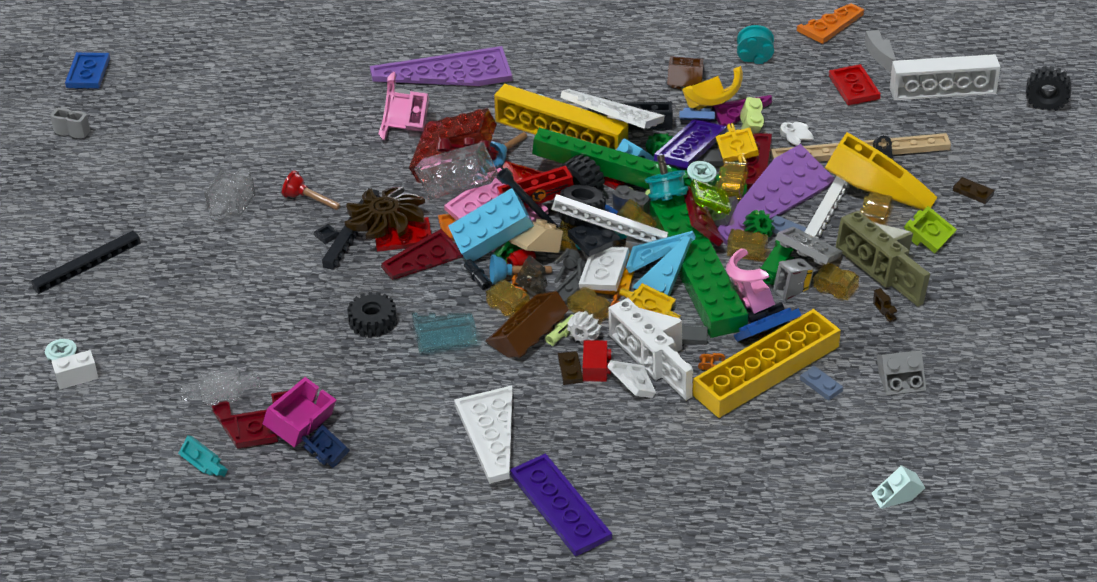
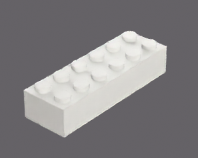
M996 54L892 61L890 91L893 100L996 94L1000 65Z

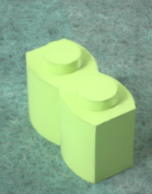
M747 97L740 112V119L743 123L741 130L751 128L753 135L760 132L764 123V118L761 114L763 106L760 98Z

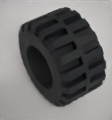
M576 155L559 166H566L573 177V185H587L601 191L604 189L605 179H603V172L600 171L601 168L599 165H596L594 160H590V157Z
M572 185L561 190L560 196L605 211V193L595 187ZM558 212L560 219L568 224L579 226L587 223V221Z

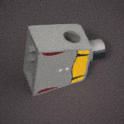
M801 258L781 261L778 265L773 291L786 301L808 290L812 278L818 276V269L815 266L809 265Z

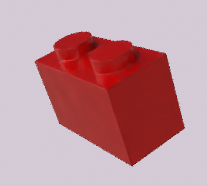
M584 340L583 381L607 382V374H611V370L608 368L609 362H607V360H611V349H607L606 340Z

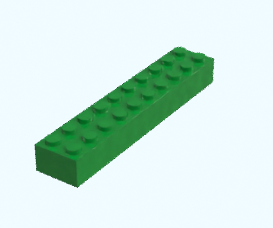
M684 195L672 196L673 198L669 200L658 199L650 201V218L655 228L668 232L667 237L693 231L696 236L695 240L691 241L679 271V276L704 326L707 327L710 338L740 332L739 328L748 325V313L710 240L691 226Z

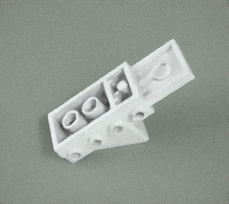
M629 298L608 307L609 336L639 365H643L646 372L655 381L663 378L685 400L692 398L693 369L678 354V351L682 350V320L638 308Z

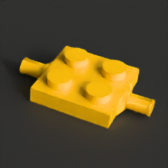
M729 123L727 125L729 132L716 136V142L723 163L739 161L740 167H743V164L745 167L747 166L746 158L759 155L751 128L735 130L734 124L731 123L730 127Z
M643 283L633 292L624 287L619 292V295L629 298L638 308L679 319L681 315L671 311L676 299Z

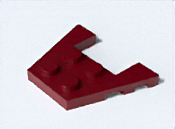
M287 391L271 393L272 402L274 403ZM229 401L211 403L212 412L237 449L278 442L279 436L263 425L267 409L231 415Z

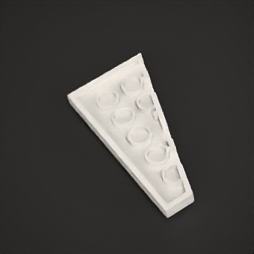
M570 89L561 92L560 98L565 99L568 103L582 105L583 107L606 114L608 118L620 119L644 129L664 122L665 115Z
M512 385L454 400L457 412L489 484L510 479Z

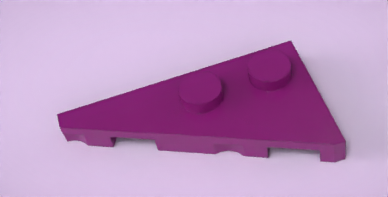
M771 95L755 97L760 98L762 108L772 103ZM746 99L712 106L719 125L727 126L730 123L731 126V123L734 124L740 121V112Z

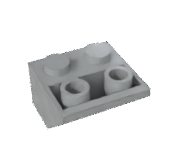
M922 350L877 355L878 372L886 395L926 391Z

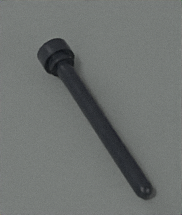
M503 168L499 171L496 178L502 184L513 188L541 219L547 220V223L557 225L513 180V173L508 168Z

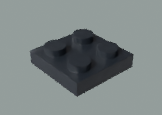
M590 222L568 230V237L588 257L620 244V237L613 230Z

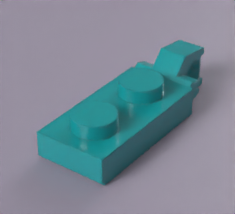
M187 435L178 454L204 474H209L210 476L215 474L216 476L221 475L225 477L228 469L220 464L221 459L218 455L193 436Z

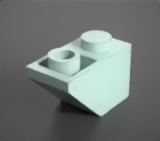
M901 465L872 492V495L879 507L883 509L912 501L925 487L915 472Z

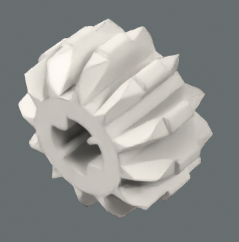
M579 311L569 319L567 330L571 332L570 336L575 338V342L579 340L583 345L584 340L597 339L601 333V325L598 324L599 319L593 318V314L589 315L587 311Z

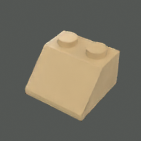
M536 219V222L532 221L533 227L509 240L510 243L527 251L559 253L563 231L556 228L557 225L547 223V220Z

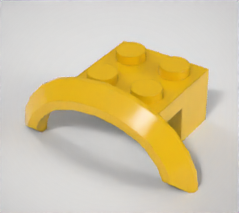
M741 66L733 69V83L723 89L719 76L683 88L682 91L689 108L700 110L707 106L722 104L731 99L741 87L743 80Z

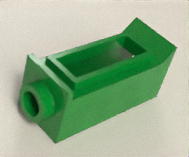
M775 240V247L762 267H760L769 275V278L763 279L765 284L774 285L779 262L793 260L794 257L790 255L794 248L783 247L779 244L780 241Z

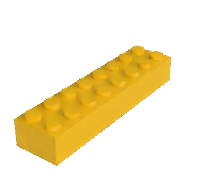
M504 84L494 94L495 120L498 123L536 135L540 127L615 150L624 138L628 140V123Z
M812 309L693 378V396L720 418L838 348L841 330L815 309Z

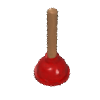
M291 171L285 179L281 192L282 196L287 198L288 196L306 195L335 210L340 208V203L308 189L298 171Z

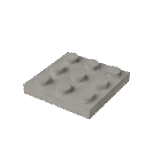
M795 227L778 232L775 238L780 241L779 244L786 248L792 247L797 250L796 253L804 257L808 255L814 258L813 261L820 265L839 259L843 253L842 250Z

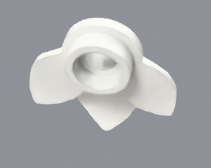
M787 122L782 123L780 126V134L796 146L801 143V140L812 141L814 139L812 133L808 130L809 126L804 123Z

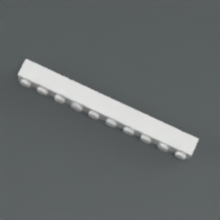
M836 176L805 233L818 239L819 236L821 237L822 229L826 228V222L830 221V215H833L834 208H837L838 202L841 201L842 195L845 194V188L849 187L848 182Z
M557 194L552 206V210L645 242L667 238L668 232Z

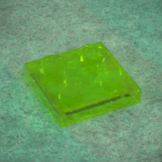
M693 178L690 186L697 205L712 208L717 213H730L732 208L726 190Z

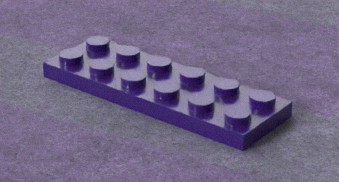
M693 119L654 154V161H658L657 156L664 155L666 165L670 164L677 166L679 169H686L716 143V136L726 133L727 126Z
M546 453L510 469V476L575 557L612 539L611 531Z

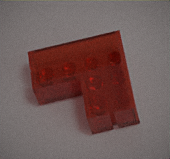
M477 109L474 112L461 113L458 116L446 117L442 120L426 123L409 166L418 183L432 181V175L436 180L449 177L459 153L437 151L439 139L446 138L450 140L451 144L464 146V138H474L477 148H479V141L486 140L491 143L492 134H494L497 123L489 109Z

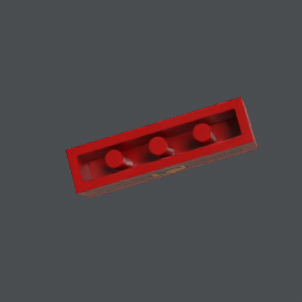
M563 166L515 182L537 204L554 200L556 194L560 195L562 189L572 186L573 177L568 168ZM509 185L498 186V196L511 189ZM522 200L525 208H528L529 206Z

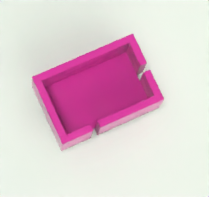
M304 377L267 408L263 425L295 447L302 441L301 437L303 435L306 437V435L312 433L332 415L336 399L322 389L316 404H314L319 386Z

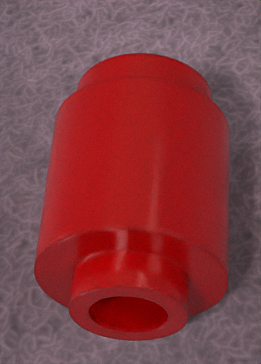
M520 249L510 253L506 261L507 264H512V266H530L534 264L536 255L534 251Z

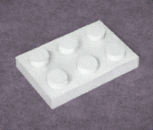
M611 247L588 257L579 281L580 290L617 291L629 256V248Z

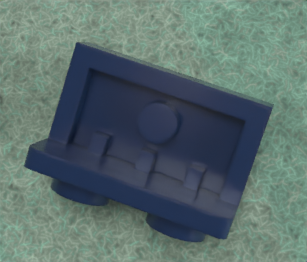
M324 425L309 440L304 435L301 437L306 443L304 447L312 455L316 452L318 455L315 458L324 466L328 463L332 468L335 467L350 451Z

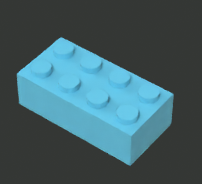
M513 188L448 225L461 254L466 260L471 259L472 261L479 259L534 226L521 198Z

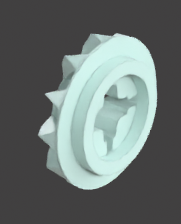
M695 161L687 168L688 177L691 178L692 182L697 181L698 184L703 182L707 185L708 182H713L714 178H716V169L708 162Z
M58 339L47 345L45 355L48 361L74 355L77 347L72 340Z

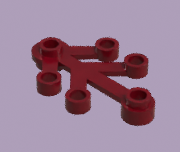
M441 138L437 142L436 148L439 152L459 153L460 156L482 155L484 160H496L497 155H499V151L495 150L494 147H490V141H479V148H477L474 138H464V146L451 144L449 139Z

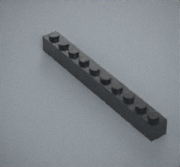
M372 189L374 195L380 197L379 190ZM344 225L322 259L323 268L334 270L335 267H338L339 261L343 259L344 253L349 249V245H352L353 239L358 235V231L351 230Z
M131 231L31 280L32 287L38 294L49 290L141 244L139 235Z

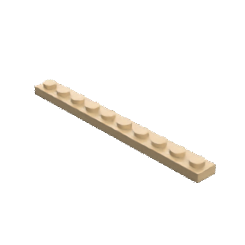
M947 133L890 138L893 155L950 150L951 148ZM874 140L863 141L873 147ZM882 141L878 143L879 146H882V149L886 146V143ZM839 143L803 147L818 162L829 161ZM794 147L771 149L772 160Z

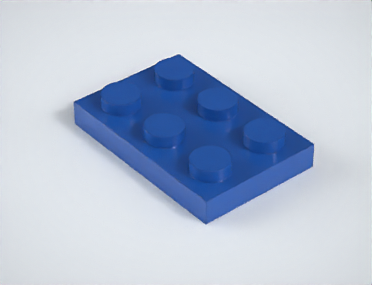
M76 52L65 81L66 88H100L110 60L109 53Z
M790 307L739 328V333L734 334L735 340L738 342L802 316L798 308L792 311Z

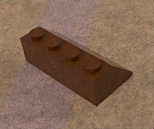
M557 291L534 295L485 341L508 358H520L527 353V349L540 341L539 338L543 334L552 330L551 326L565 317L564 314L569 308Z

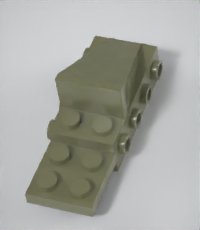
M859 211L841 217L836 248L842 250L845 256L885 288L893 286L916 306L924 304L930 273L908 257L913 233L874 223Z

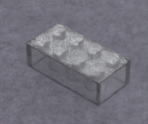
M484 142L424 158L414 169L429 200L491 184L498 174Z

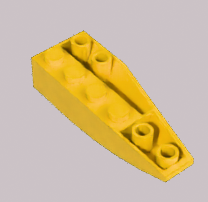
M846 132L824 168L859 189L920 210H924L927 206L931 208L937 199L936 195L906 169Z

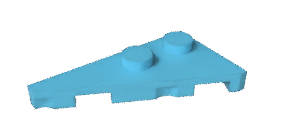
M690 231L633 246L626 265L628 272L632 273L666 255L685 236L690 237L692 241L695 240L694 232Z
M685 236L635 283L633 288L636 290L643 283L670 296L692 239Z

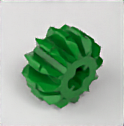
M654 133L653 136L648 137L646 152L654 157V154L671 140L673 136H669L668 133Z
M754 210L746 215V221L743 223L746 228L743 232H748L747 238L753 237V241L757 242L759 240L765 241L772 236V231L775 227L771 224L774 220L769 219L770 214H765L764 210Z

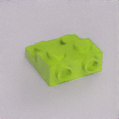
M929 206L923 211L919 210L913 217L915 220L912 221L910 219L903 227L905 230L913 233L912 242L918 246L922 243L933 253H936L957 230Z

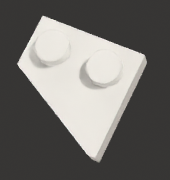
M613 360L609 362L608 368L635 396L654 397L656 391L643 365Z

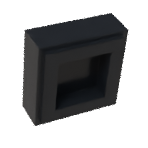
M327 224L314 231V236L324 244H327L336 239L340 232L330 224Z

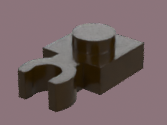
M882 288L874 290L873 304L882 315H885L888 322L896 320L894 313H897V309L891 305L890 296Z

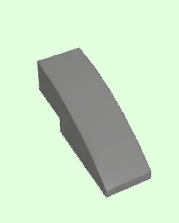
M879 30L866 31L865 45L867 50L882 67L891 72L892 61H896L890 40H882Z

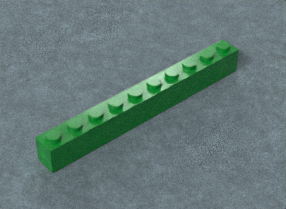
M540 127L533 140L532 155L562 164L576 155L588 156L590 160L596 162L597 166L599 165L600 171L603 172L604 176L646 189L650 188L645 179L661 174L659 162ZM666 165L668 172L682 170ZM683 170L685 171V175H683L685 186L688 185L692 189L696 188L702 194L703 200H707L711 182H708L707 185L703 182L700 184L697 181L692 182L691 178L688 177L687 171Z

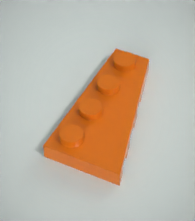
M850 3L834 10L833 14L826 13L822 15L821 19H812L806 25H798L797 32L824 44L863 16L864 9Z

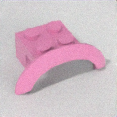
M392 72L387 79L386 103L379 130V135L383 140L387 137L389 127L424 132L429 104L428 94L410 91V94L395 92V72Z
M741 248L728 261L726 271L729 277H731L733 284L737 285L739 291L736 292L741 301H743L745 308H749L755 314L775 305L770 288L763 281V279L769 278L766 271L762 269L742 270L738 268L737 262L748 255L747 250Z

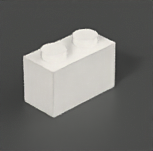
M91 350L52 360L59 390L99 379Z

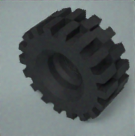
M1044 66L1042 70L1038 68L1035 70V73L1032 72L1030 77H1028L1026 99H1029L1028 103L1030 105L1033 104L1035 109L1040 107V110L1047 109L1051 111L1054 108L1057 111L1059 106L1063 108L1065 103L1069 102L1071 82L1070 77L1067 76L1065 71L1061 73L1060 68L1054 70V66H1050V69H1046V66ZM1045 85L1054 86L1056 89L1052 91H1046L1042 89V87Z
M368 292L366 296L364 293L360 294V298L356 296L354 302L351 301L347 308L350 329L354 330L356 335L360 333L361 337L368 335V338H372V335H376V338L381 337V333L384 335L388 334V330L392 331L394 329L393 326L397 324L395 302H393L391 297L388 298L386 294L381 296L380 292H376V295L372 292Z

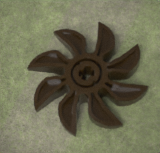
M404 187L385 189L382 191V197H376L371 188L363 193V204H346L347 212L352 219L344 223L351 230L367 232L365 235L366 239L383 237L389 233L388 228L391 227L401 237L409 229L408 221L424 222V213L418 206L425 204V199L416 194L403 193Z

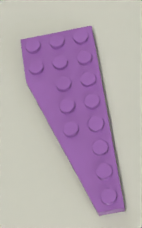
M502 46L370 66L373 82H387L392 72L396 74V83L482 86L512 81V73Z
M801 144L774 158L737 204L729 223L718 227V231L724 241L723 243L728 246L748 234V232H743L746 228L743 223L746 221V215L752 211L764 210L765 214H770L769 219L771 220L775 215H782L830 187L835 178Z

